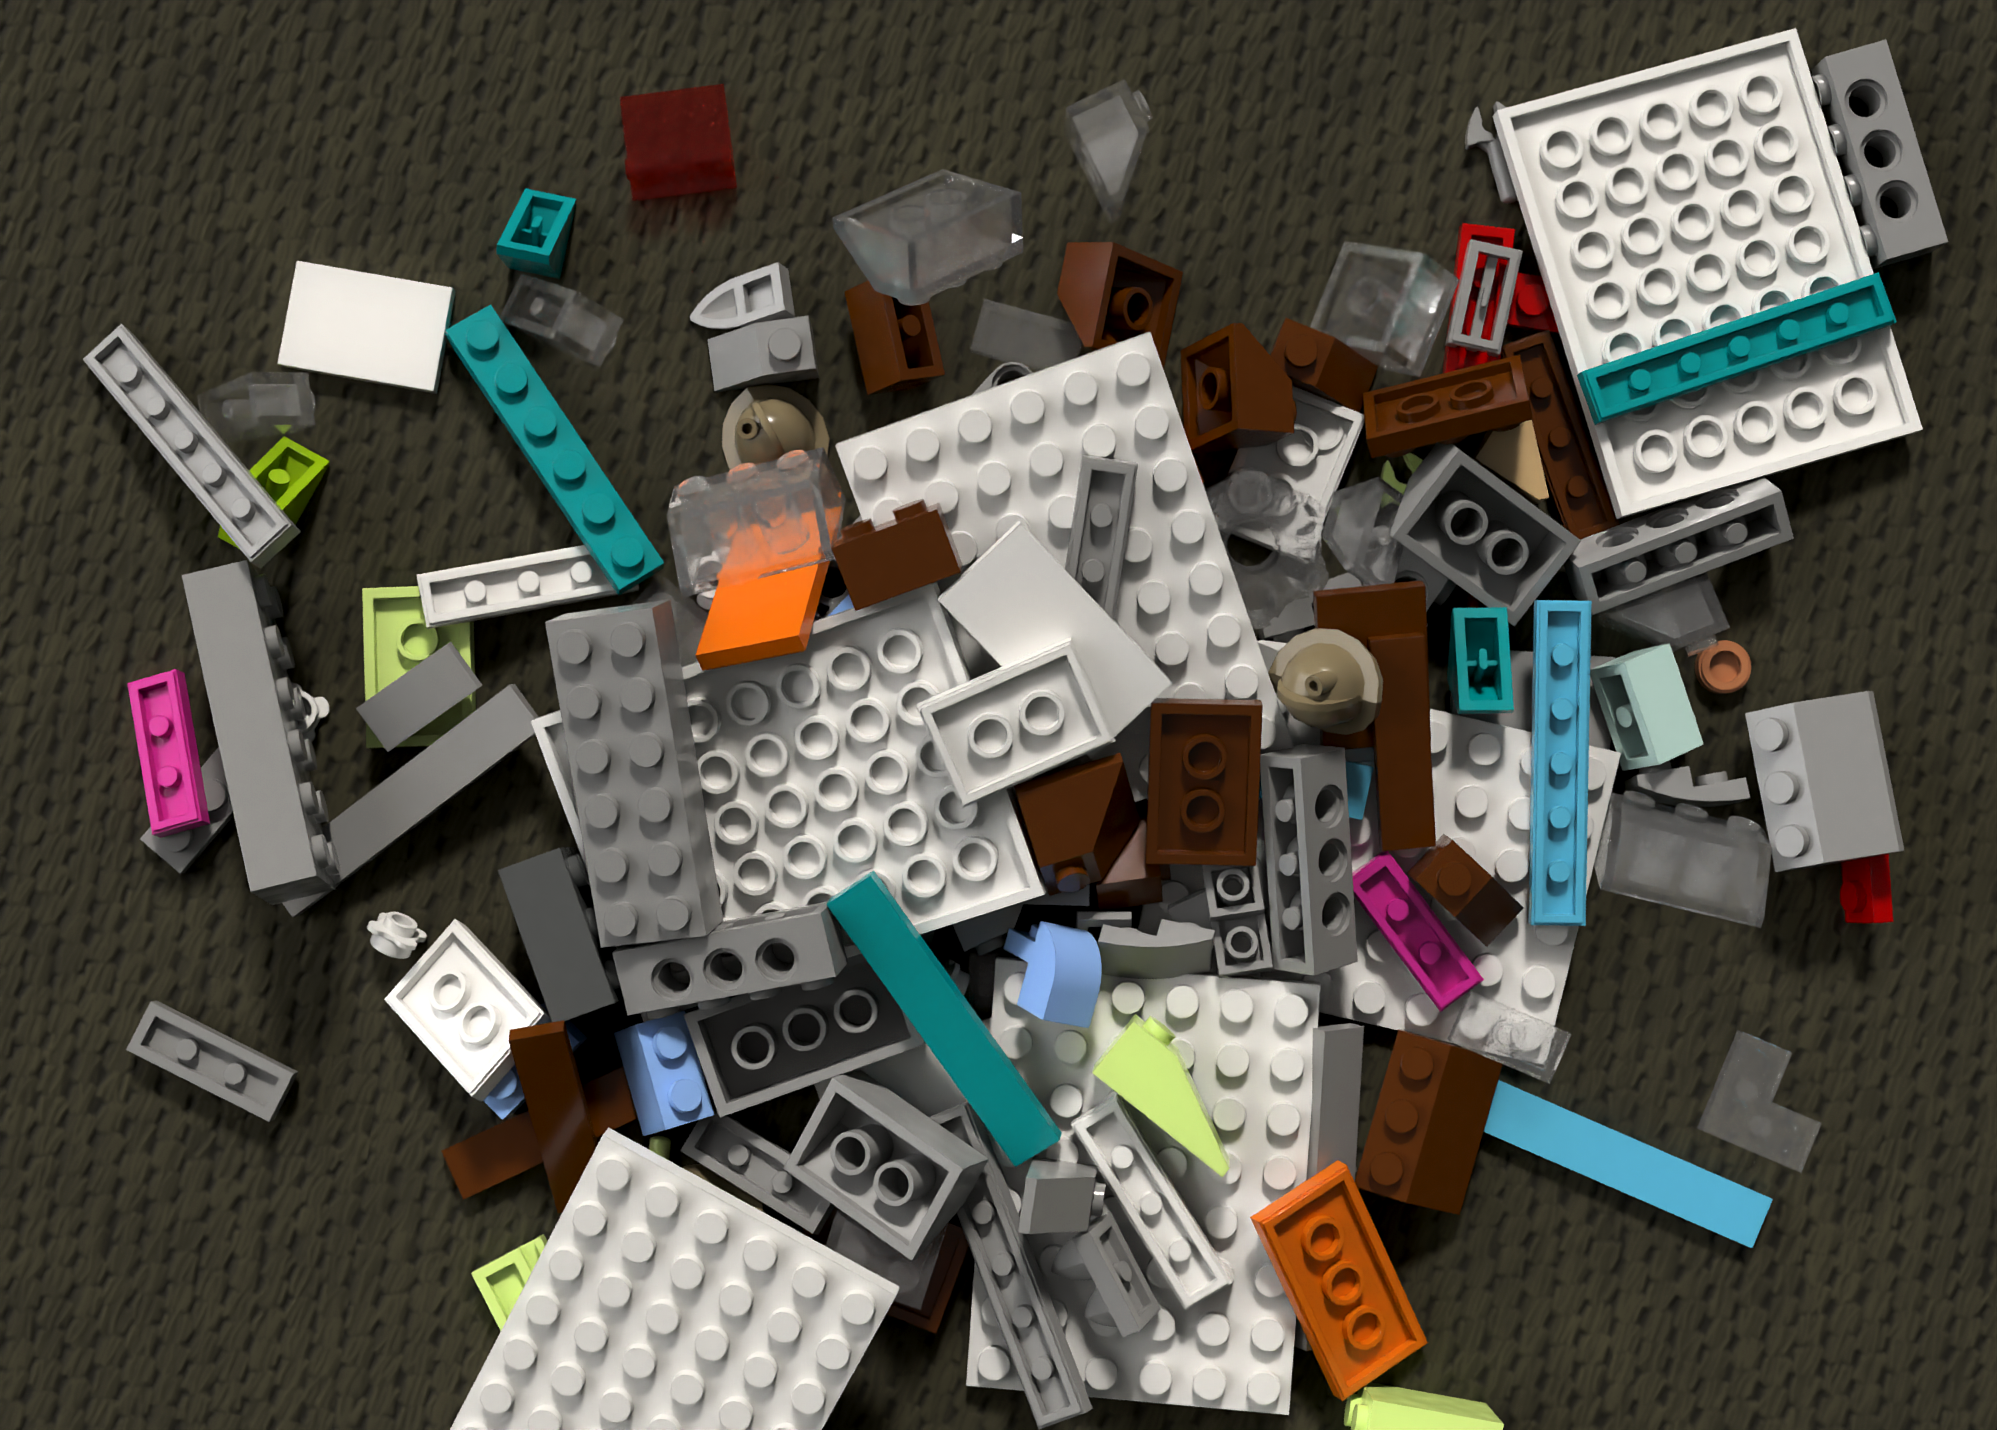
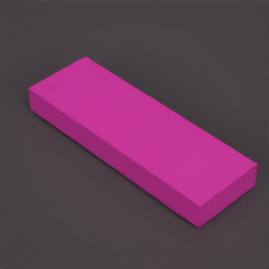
M174 669L127 683L152 835L162 838L210 824L185 673Z
M1388 851L1380 852L1352 873L1354 897L1440 1012L1484 980Z

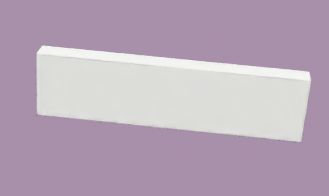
M585 545L417 574L427 629L618 595ZM638 584L624 593L638 591Z
M1119 1094L1073 1120L1071 1126L1185 1311L1232 1284L1230 1274Z

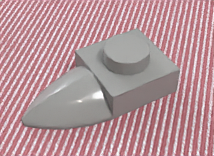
M779 262L724 282L706 295L690 315V321L710 329L742 328L757 322L795 317L788 269Z

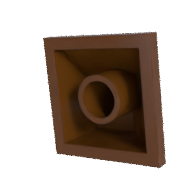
M1067 242L1057 295L1084 347L1096 351L1151 332L1164 370L1183 272L1115 242Z
M1232 323L1181 350L1184 430L1192 453L1267 446L1294 434L1297 408L1293 400L1292 380L1243 323Z
M1121 753L1014 785L1049 896L1062 892H1077L1088 884L1101 881L1140 821Z

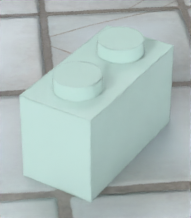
M1670 643L1632 651L1590 669V676L1614 747L1617 752L1621 753L1619 761L1623 771L1660 765L1704 745Z

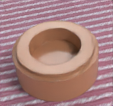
M1728 640L1717 641L1708 644L1699 652L1695 661V674L1699 683L1706 690L1716 694H1727L1739 690L1746 684L1751 674V660L1746 650L1739 644Z

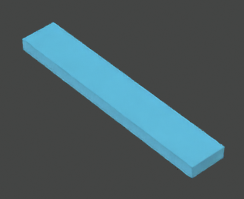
M1534 600L1528 923L1530 925L1586 926L1592 601Z
M1498 1080L1483 1132L1753 1248L1773 1201L1772 1198Z

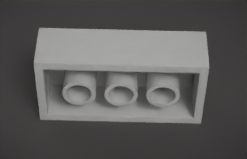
M862 953L847 958L848 964L834 977V983L829 986L815 990H802L801 983L784 986L780 994L760 1000H751L749 993L731 996V1001L723 1006L705 1010L697 1008L684 1014L719 1117L925 1045L926 1042Z

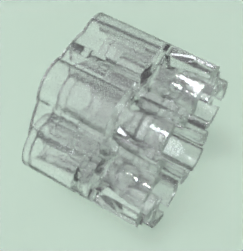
M1251 465L1236 467L1226 478L1217 481L1205 490L1253 629H1263L1271 626L1270 620L1274 617L1278 618L1286 605L1294 600L1309 598V594L1313 591L1325 588L1329 572L1326 570V563L1321 554V533L1324 528L1322 521L1323 518H1326L1322 505L1313 496L1304 490L1294 489L1282 480L1268 476L1261 469ZM1249 521H1258L1266 524L1271 530L1274 539L1273 550L1269 557L1261 564L1254 566L1242 565L1236 562L1229 554L1227 548L1228 538L1232 531L1240 524Z

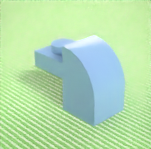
M1040 921L1039 925L1032 924L1030 932L1009 928L1003 949L1028 962L1017 1005L1045 1021L1089 1028L1102 976L1101 955L1098 944L1092 934L1087 930Z

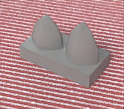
M1111 1212L1093 1219L1089 1223L1088 1231L1079 1232L1075 1237L1068 1240L1054 1259L1051 1268L1052 1273L1074 1280L1093 1279L1097 1288L1087 1302L1085 1317L1104 1326L1118 1327L1122 1337L1141 1331L1161 1309Z

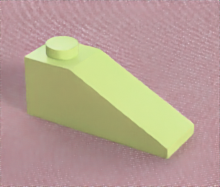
M1135 1014L1095 1063L1092 1073L1223 1177L1229 1170V1157L1179 1049L1171 1043L1176 1036L1156 1018L1149 1016L1144 1021Z

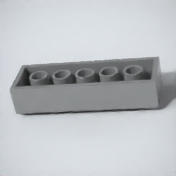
M247 560L182 575L250 892L267 903L275 905L335 890L333 875L340 873V864L334 843H327L323 835L321 823L329 821V815L324 795L321 790L315 791L309 771L317 770L314 748L311 740H304L301 730L298 729V720L305 719L306 712L299 688H292L288 678L287 669L294 668L295 663L287 637L281 638L276 624V619L283 617V608L276 586L270 587L266 574L259 575Z
M671 600L566 613L546 621L551 660L601 948L707 936L723 922V915Z

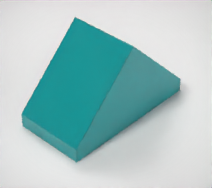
M525 188L497 243L496 254L510 269L560 279L577 199Z
M1507 607L1452 609L1447 681L1458 714L1513 713L1514 711Z

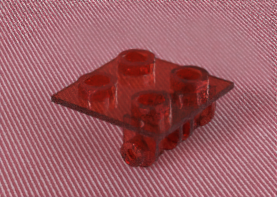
M724 84L619 97L627 153L625 170L627 179L630 180L633 201L737 188Z

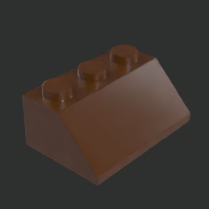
M1398 1029L1355 1178L1357 1188L1405 1203L1460 1215L1504 1060Z

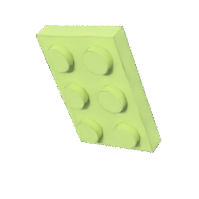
M418 586L362 588L365 701L449 642H452L475 674L474 621L427 629ZM474 691L396 747L430 746L476 711V692ZM366 723V748H384Z

